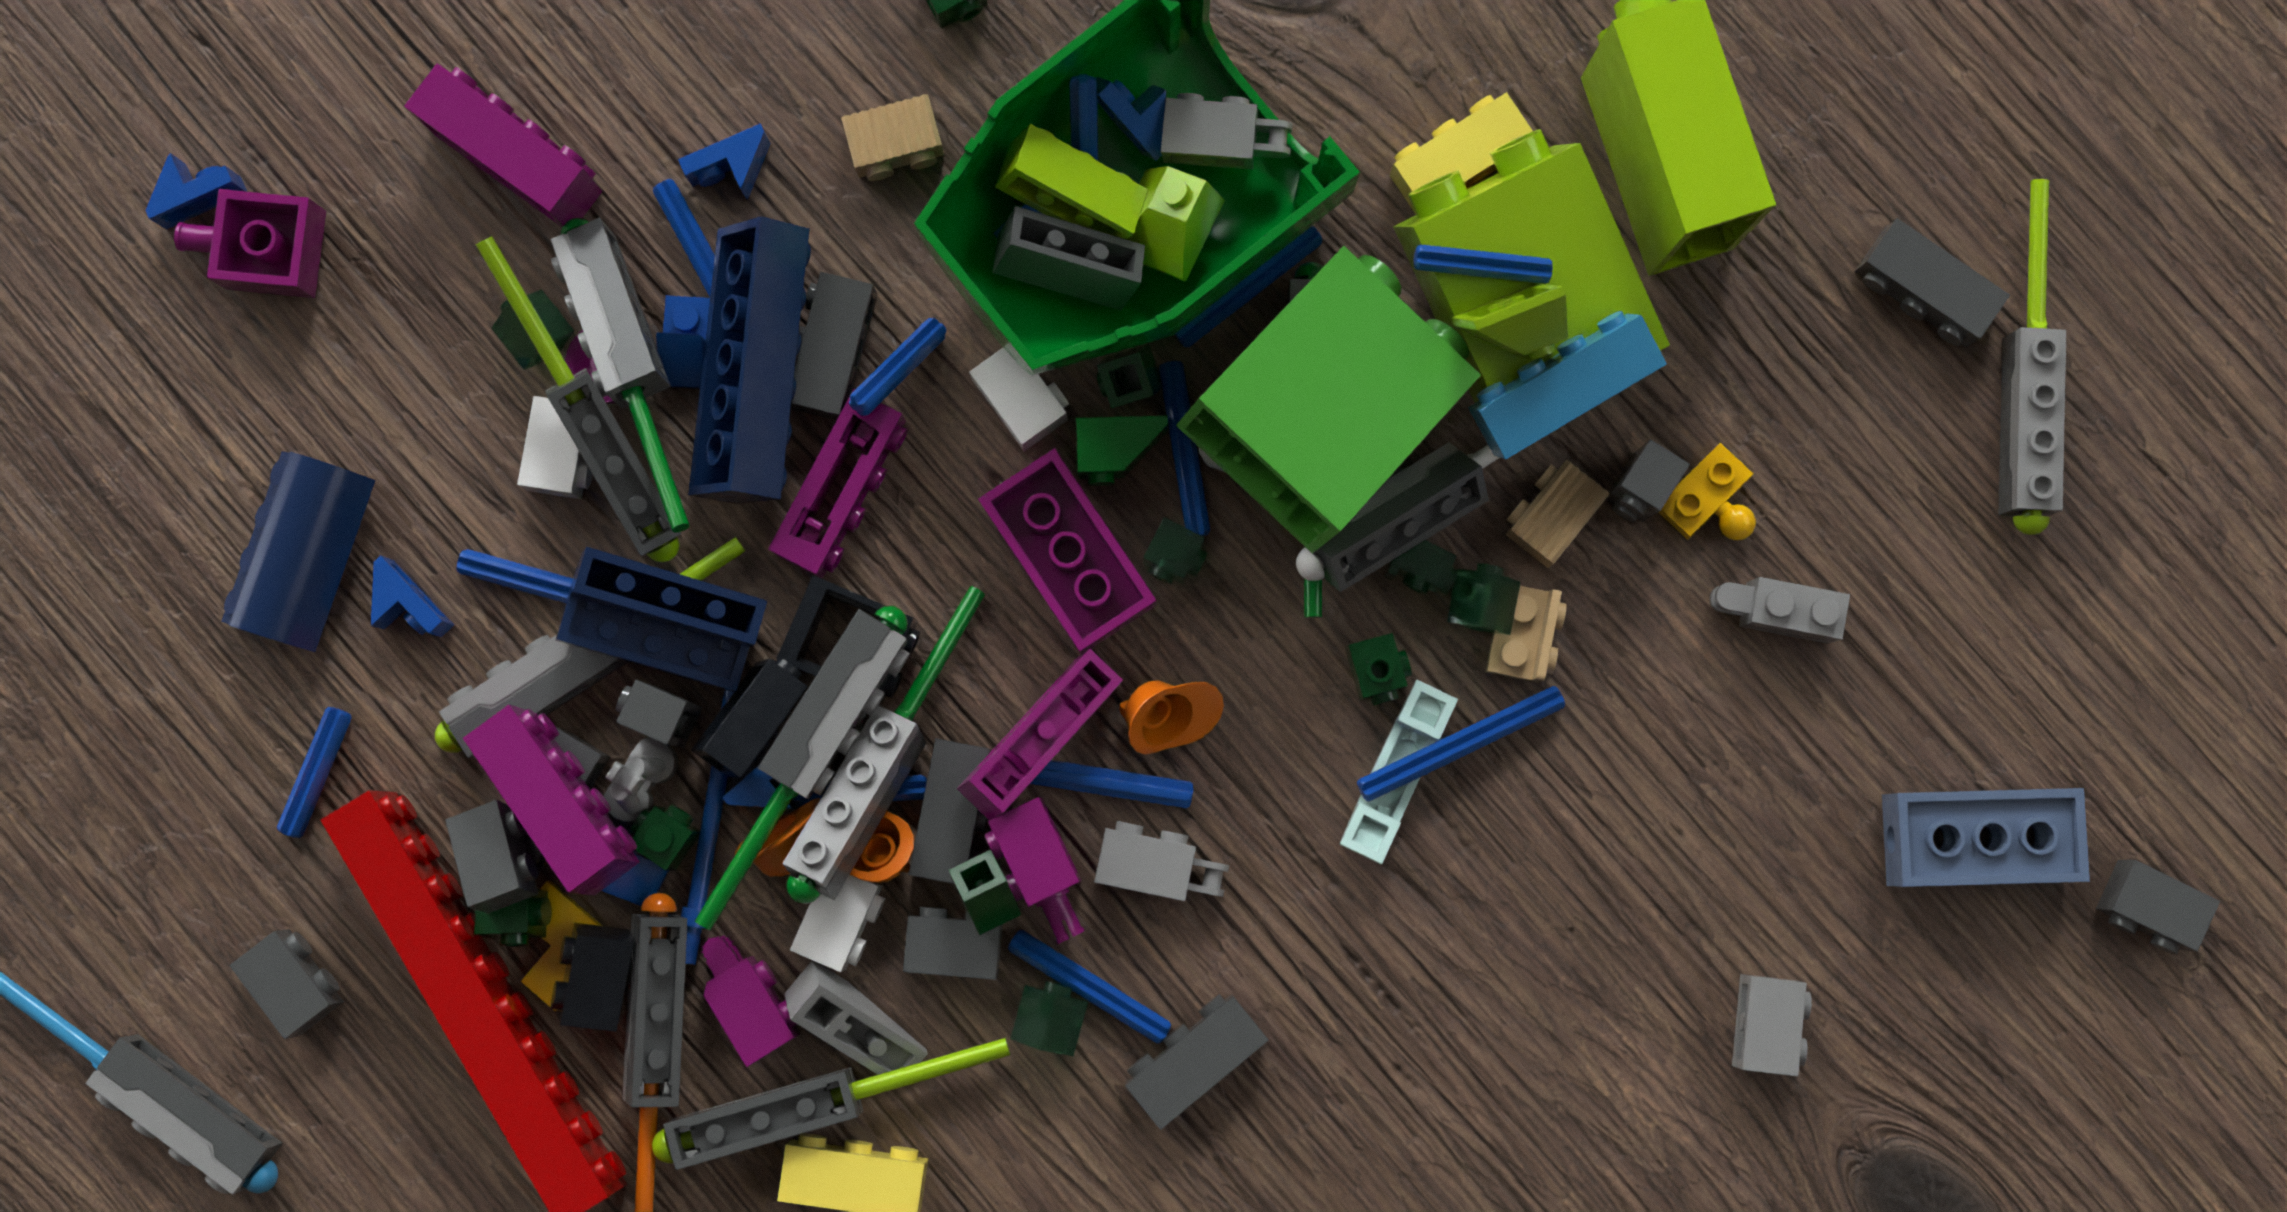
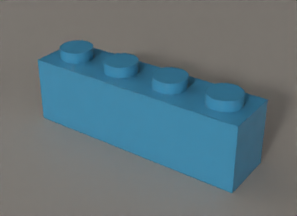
M1623 311L1615 312L1597 323L1599 330L1584 338L1582 334L1577 335L1557 347L1559 354L1543 362L1542 358H1539L1522 366L1517 370L1519 377L1505 386H1503L1502 382H1498L1480 391L1477 394L1479 401L1469 406L1468 409L1493 455L1508 459L1667 365L1642 315H1624Z

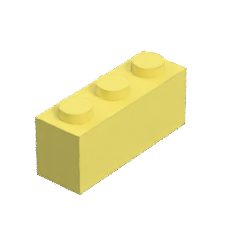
M1507 92L1495 100L1492 95L1484 97L1469 109L1471 115L1458 123L1454 119L1446 121L1432 132L1434 137L1432 140L1420 147L1417 142L1412 143L1395 155L1394 158L1397 162L1393 164L1390 177L1415 214L1416 211L1408 196L1412 191L1454 171L1460 172L1466 188H1469L1497 170L1490 155L1492 151L1533 131Z
M807 1133L799 1134L798 1140L792 1139L785 1145L777 1198L779 1202L849 1212H921L928 1158L918 1157L919 1150L892 1146L890 1153L872 1151V1143L859 1140H845L844 1147L826 1144L827 1137Z

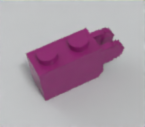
M725 935L708 938L704 946H702L703 951L701 953L704 954L703 958L707 959L706 963L715 977L706 982L703 996L743 1063L748 1067L800 1035L796 1027L798 1024L790 1020L786 1000L781 1002L772 986L777 983V980L764 960L757 962L754 956L744 959L737 946L733 945L730 937H725Z

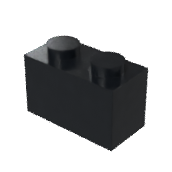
M574 922L572 937L564 936L561 945L560 964L566 965L563 981H555L551 999V1009H558L560 1025L617 1032L634 945L629 929Z

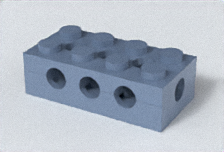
M2084 788L1882 794L1887 886L1916 887L2090 882ZM1983 827L1989 834V842L1985 848L1980 842V832ZM2029 827L2033 829L2035 834L2032 846L2029 845L2026 838ZM1937 828L1943 834V844L1939 850L1933 842V834Z

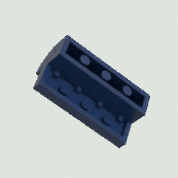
M282 451L279 460L271 470V483L264 503L256 512L255 528L248 547L240 557V570L233 590L226 597L224 603L225 612L221 622L262 637L316 652L376 480L311 457Z
M586 546L570 586L567 603L555 641L736 692L749 647L754 646L756 643L767 600Z

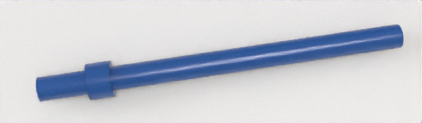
M724 690L721 709L733 694L732 691ZM711 766L688 903L687 907L682 906L681 916L688 918L685 964L696 965L702 928L705 929L697 924L695 919L707 901L724 803L722 797L725 796L728 777L713 766Z

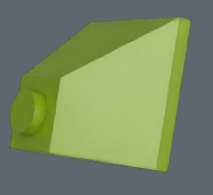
M1169 166L1146 169L1139 185L1147 188L1148 191L1135 232L1127 240L1145 245L1143 266L1186 282L1225 200L1204 179Z
M1536 283L1450 317L1454 327L1511 353L1528 354L1530 360L1556 351L1554 343L1568 338L1566 294L1563 286Z

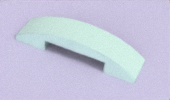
M1416 680L1394 722L1371 773L1439 741L1458 699ZM1420 778L1372 801H1366L1360 795L1339 845L1381 865L1401 824L1400 820Z

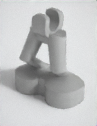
M651 737L644 738L633 749L625 765L619 762L614 763L605 777L612 782L604 794V798L611 807V811L608 813L624 822H634L644 809L651 811L653 806L651 790L655 784L670 780L678 769V757L670 745H666Z

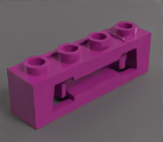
M850 397L848 398L768 548L773 554L821 579L826 571L833 573L844 554V548L840 547L847 531L854 533L859 527L866 511L865 508L861 507L869 491L875 493L879 489L887 472V469L882 467L890 451L894 453L899 451L908 433V429L903 427L906 423L903 414L883 403H880L869 415L861 416L857 411L851 409L849 405ZM858 422H860V425H859V427H858L856 433H855V434H852V433L854 432V430H855V428H856ZM877 434L878 436L870 449V443L874 435ZM850 441L854 447L866 453L869 451L867 456L861 454L827 518L831 524L825 533L827 527L808 516L810 513L816 516L850 452L846 449V445ZM804 523H805L806 526H805V528H804L802 534H801L800 537L798 538L797 536H798V534L800 533V531H801V529H802V527H803V525H804ZM825 533L820 545H818L817 542L820 536Z
M1089 648L1067 667L958 786L957 790L989 820L1004 813L1123 679Z

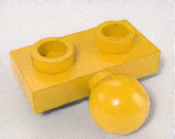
M1719 443L1675 487L1658 513L1687 540L1714 514L1719 517V527L1724 536L1731 540H1744L1755 529V515L1748 507L1739 504L1732 505L1728 500L1754 473L1726 447Z

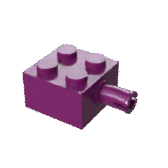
M219 189L214 226L179 222L174 232V244L179 251L210 253L207 278L226 290L315 298L326 210L308 197Z
M1037 797L989 820L988 823L992 831L986 833L985 837L995 858L1001 859L1005 857L1012 873L1005 876L1016 902L1025 899L1028 907L1035 904L1036 908L1042 907L1057 939V944L1069 939L1062 920L1066 921L1073 937L1084 932L1085 930L1081 926L1066 893L1070 892L1068 887L1082 880L1043 798Z

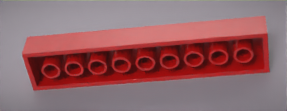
M366 791L320 819L548 1211L585 1212L627 1185L623 1178L626 1175V1169L622 1160L613 1150L608 1152L599 1137L603 1134L599 1121L591 1111L584 1112L576 1098L579 1095L576 1082L567 1071H560L552 1057L556 1055L552 1041L545 1032H537L529 1018L533 1015L529 1002L521 992L517 991L515 993L507 981L506 977L510 973L506 963L497 952H490L482 936L474 934L475 914L473 912L467 913L459 899L463 896L459 883L450 873L445 874L436 859L440 857V852L429 835H422L413 821L417 818V813L406 796H399L397 792Z

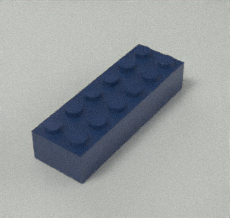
M760 216L718 229L689 496L734 504L781 499V491L787 479L784 467L786 446L790 441L792 432L789 416L791 401L796 392V380L794 378L795 361L801 347V335L799 333L800 314L806 301V291L804 289L805 268L811 256V247L808 243L810 228Z

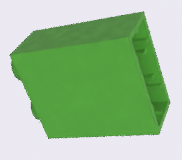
M1345 246L1327 262L1176 424L1185 435L1312 554L1349 523L1481 376L1466 361L1469 356V350L1464 339L1456 330L1437 319H1428L1426 322L1422 320L1398 297L1401 294L1400 282L1387 265L1369 255H1362L1357 258Z

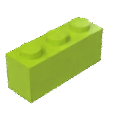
M1031 123L1010 142L995 188L1047 216L1126 240L1135 232L1148 191L1147 188L1134 182L1128 175L1114 171L1095 160L1089 153L1073 148L1057 139L1051 132L1038 128Z

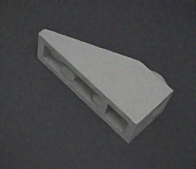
M812 960L784 993L790 1020L878 1075L920 1063L928 1054L926 1048L852 984L816 961Z

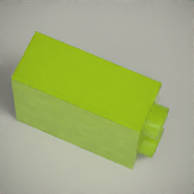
M1672 0L1618 1L1613 6L1617 19L1612 20L1610 26L1597 35L1599 45L1581 76L1648 276L1733 250L1776 206L1705 0H1676L1673 2Z
M1538 129L1492 151L1490 155L1498 174L1469 189L1466 188L1460 172L1454 171L1408 194L1417 215L1393 226L1435 318L1456 330L1467 344L1469 356L1466 361L1481 374L1468 389L1475 403L1479 401L1477 394L1480 391L1498 382H1502L1503 386L1519 377L1517 374L1518 369L1536 359L1530 360L1528 354L1511 353L1453 326L1450 317L1536 283L1416 270L1413 259L1418 245L1541 257L1552 260V276L1549 283L1546 284L1559 285L1564 288L1567 306L1568 338L1554 343L1556 351L1540 357L1543 362L1559 354L1557 347L1577 335L1582 334L1584 338L1599 330L1597 326L1599 321L1618 311H1623L1624 315H1642L1659 350L1661 351L1670 346L1580 143L1553 145L1549 148L1542 130Z

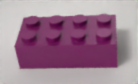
M436 63L404 107L430 133L560 227H563L572 218H583L603 192L593 181L596 173L585 165L586 161L569 147L564 145L560 148L549 139L550 135L533 121L527 119L524 122L513 113L514 109L497 95L491 93L488 96L477 87L478 83L459 68L455 67L450 73Z
M1055 448L978 498L982 508L1080 655L1157 606V600Z
M508 704L462 739L567 892L595 896L640 863L633 853L637 849V845L624 827L619 826L616 828L607 815L611 811V807L604 796L596 788L590 791L581 778L585 770L576 756L569 750L564 753L555 738L559 736V732L552 721L544 713L538 716L537 713H534L529 708L525 710Z

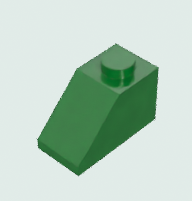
M1167 415L1076 418L1079 479H1088V485L1109 486L1115 484V478H1124L1167 433Z

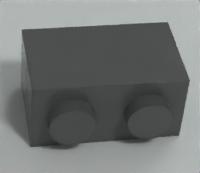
M1650 439L1632 454L1609 490L1610 494L1606 500L1613 503L1611 509L1623 519L1630 522H1635L1638 519L1644 522L1661 511L1690 464Z
M635 679L633 686H626L618 699L616 711L620 715L616 723L666 745L685 748L703 707L657 686Z
M494 800L445 819L468 908L488 914L538 895L535 879L539 876L537 864L532 855L527 852L523 837L527 832L508 804Z
M2118 860L2096 909L2110 916L2108 920L2110 925L2130 934H2135L2138 929L2152 936L2151 945L2165 952L2177 955L2179 950L2198 952L2220 901L2137 860Z
M920 907L919 915L908 916L903 972L993 980L998 978L1003 924L979 936L967 911L965 919L947 918L948 909Z
M290 929L273 931L229 965L284 1039L302 1035L344 1002L337 993L340 987L336 979L326 969L318 968L309 956L312 954V948L301 934L298 932L292 933Z

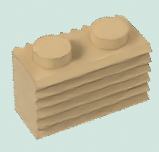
M928 94L841 117L853 164L859 178L867 176L869 181L882 180L894 174L893 169L909 164L912 169L927 168L937 163L936 157L945 155Z
M1568 460L1558 469L1550 464L1534 484L1540 489V492L1529 504L1526 500L1522 499L1506 519L1512 524V527L1505 535L1547 568L1557 561L1610 494Z

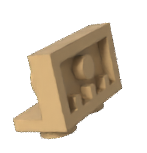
M1505 582L1502 584L1485 673L1535 683L1544 681L1546 674L1552 675L1554 673L1558 648L1552 647L1555 629L1561 630L1563 627L1567 608L1566 603L1560 602L1562 591L1554 589L1544 591Z

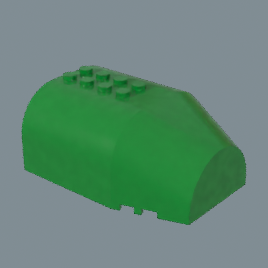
M1124 0L994 102L987 113L988 118L976 136L970 138L964 147V154L950 175L946 174L914 222L915 228L925 246L966 303L1009 355L1032 376L1173 336L1351 196L1355 190L1360 172L1330 136L1322 142L1319 158H1317L1288 133L1286 146L1291 148L1290 157L1269 158L1255 156L1253 170L1164 163L1162 156L1155 161L1142 155L1097 104L1098 162L1116 172L1128 175L1138 184L1146 169L1169 166L1206 180L1225 200L1186 282L1143 266L1141 284L1122 311L993 273L997 238L993 233L1008 219L1015 206L1022 207L1025 205V203L995 188L1010 142L1030 123L1051 132L1057 139L1071 146L1069 81L1071 77L1087 74L1095 78L1101 77L1112 83L1117 79L1132 93L1135 100L1151 85L1165 89L1166 98L1177 99V95L1180 93L1199 94L1204 97V101L1222 102V98L1227 96L1243 97L1249 100V104L1257 105L1258 118L1279 120L1238 71L1220 45L1209 20L1210 0ZM1257 132L1256 143L1268 144L1269 133Z

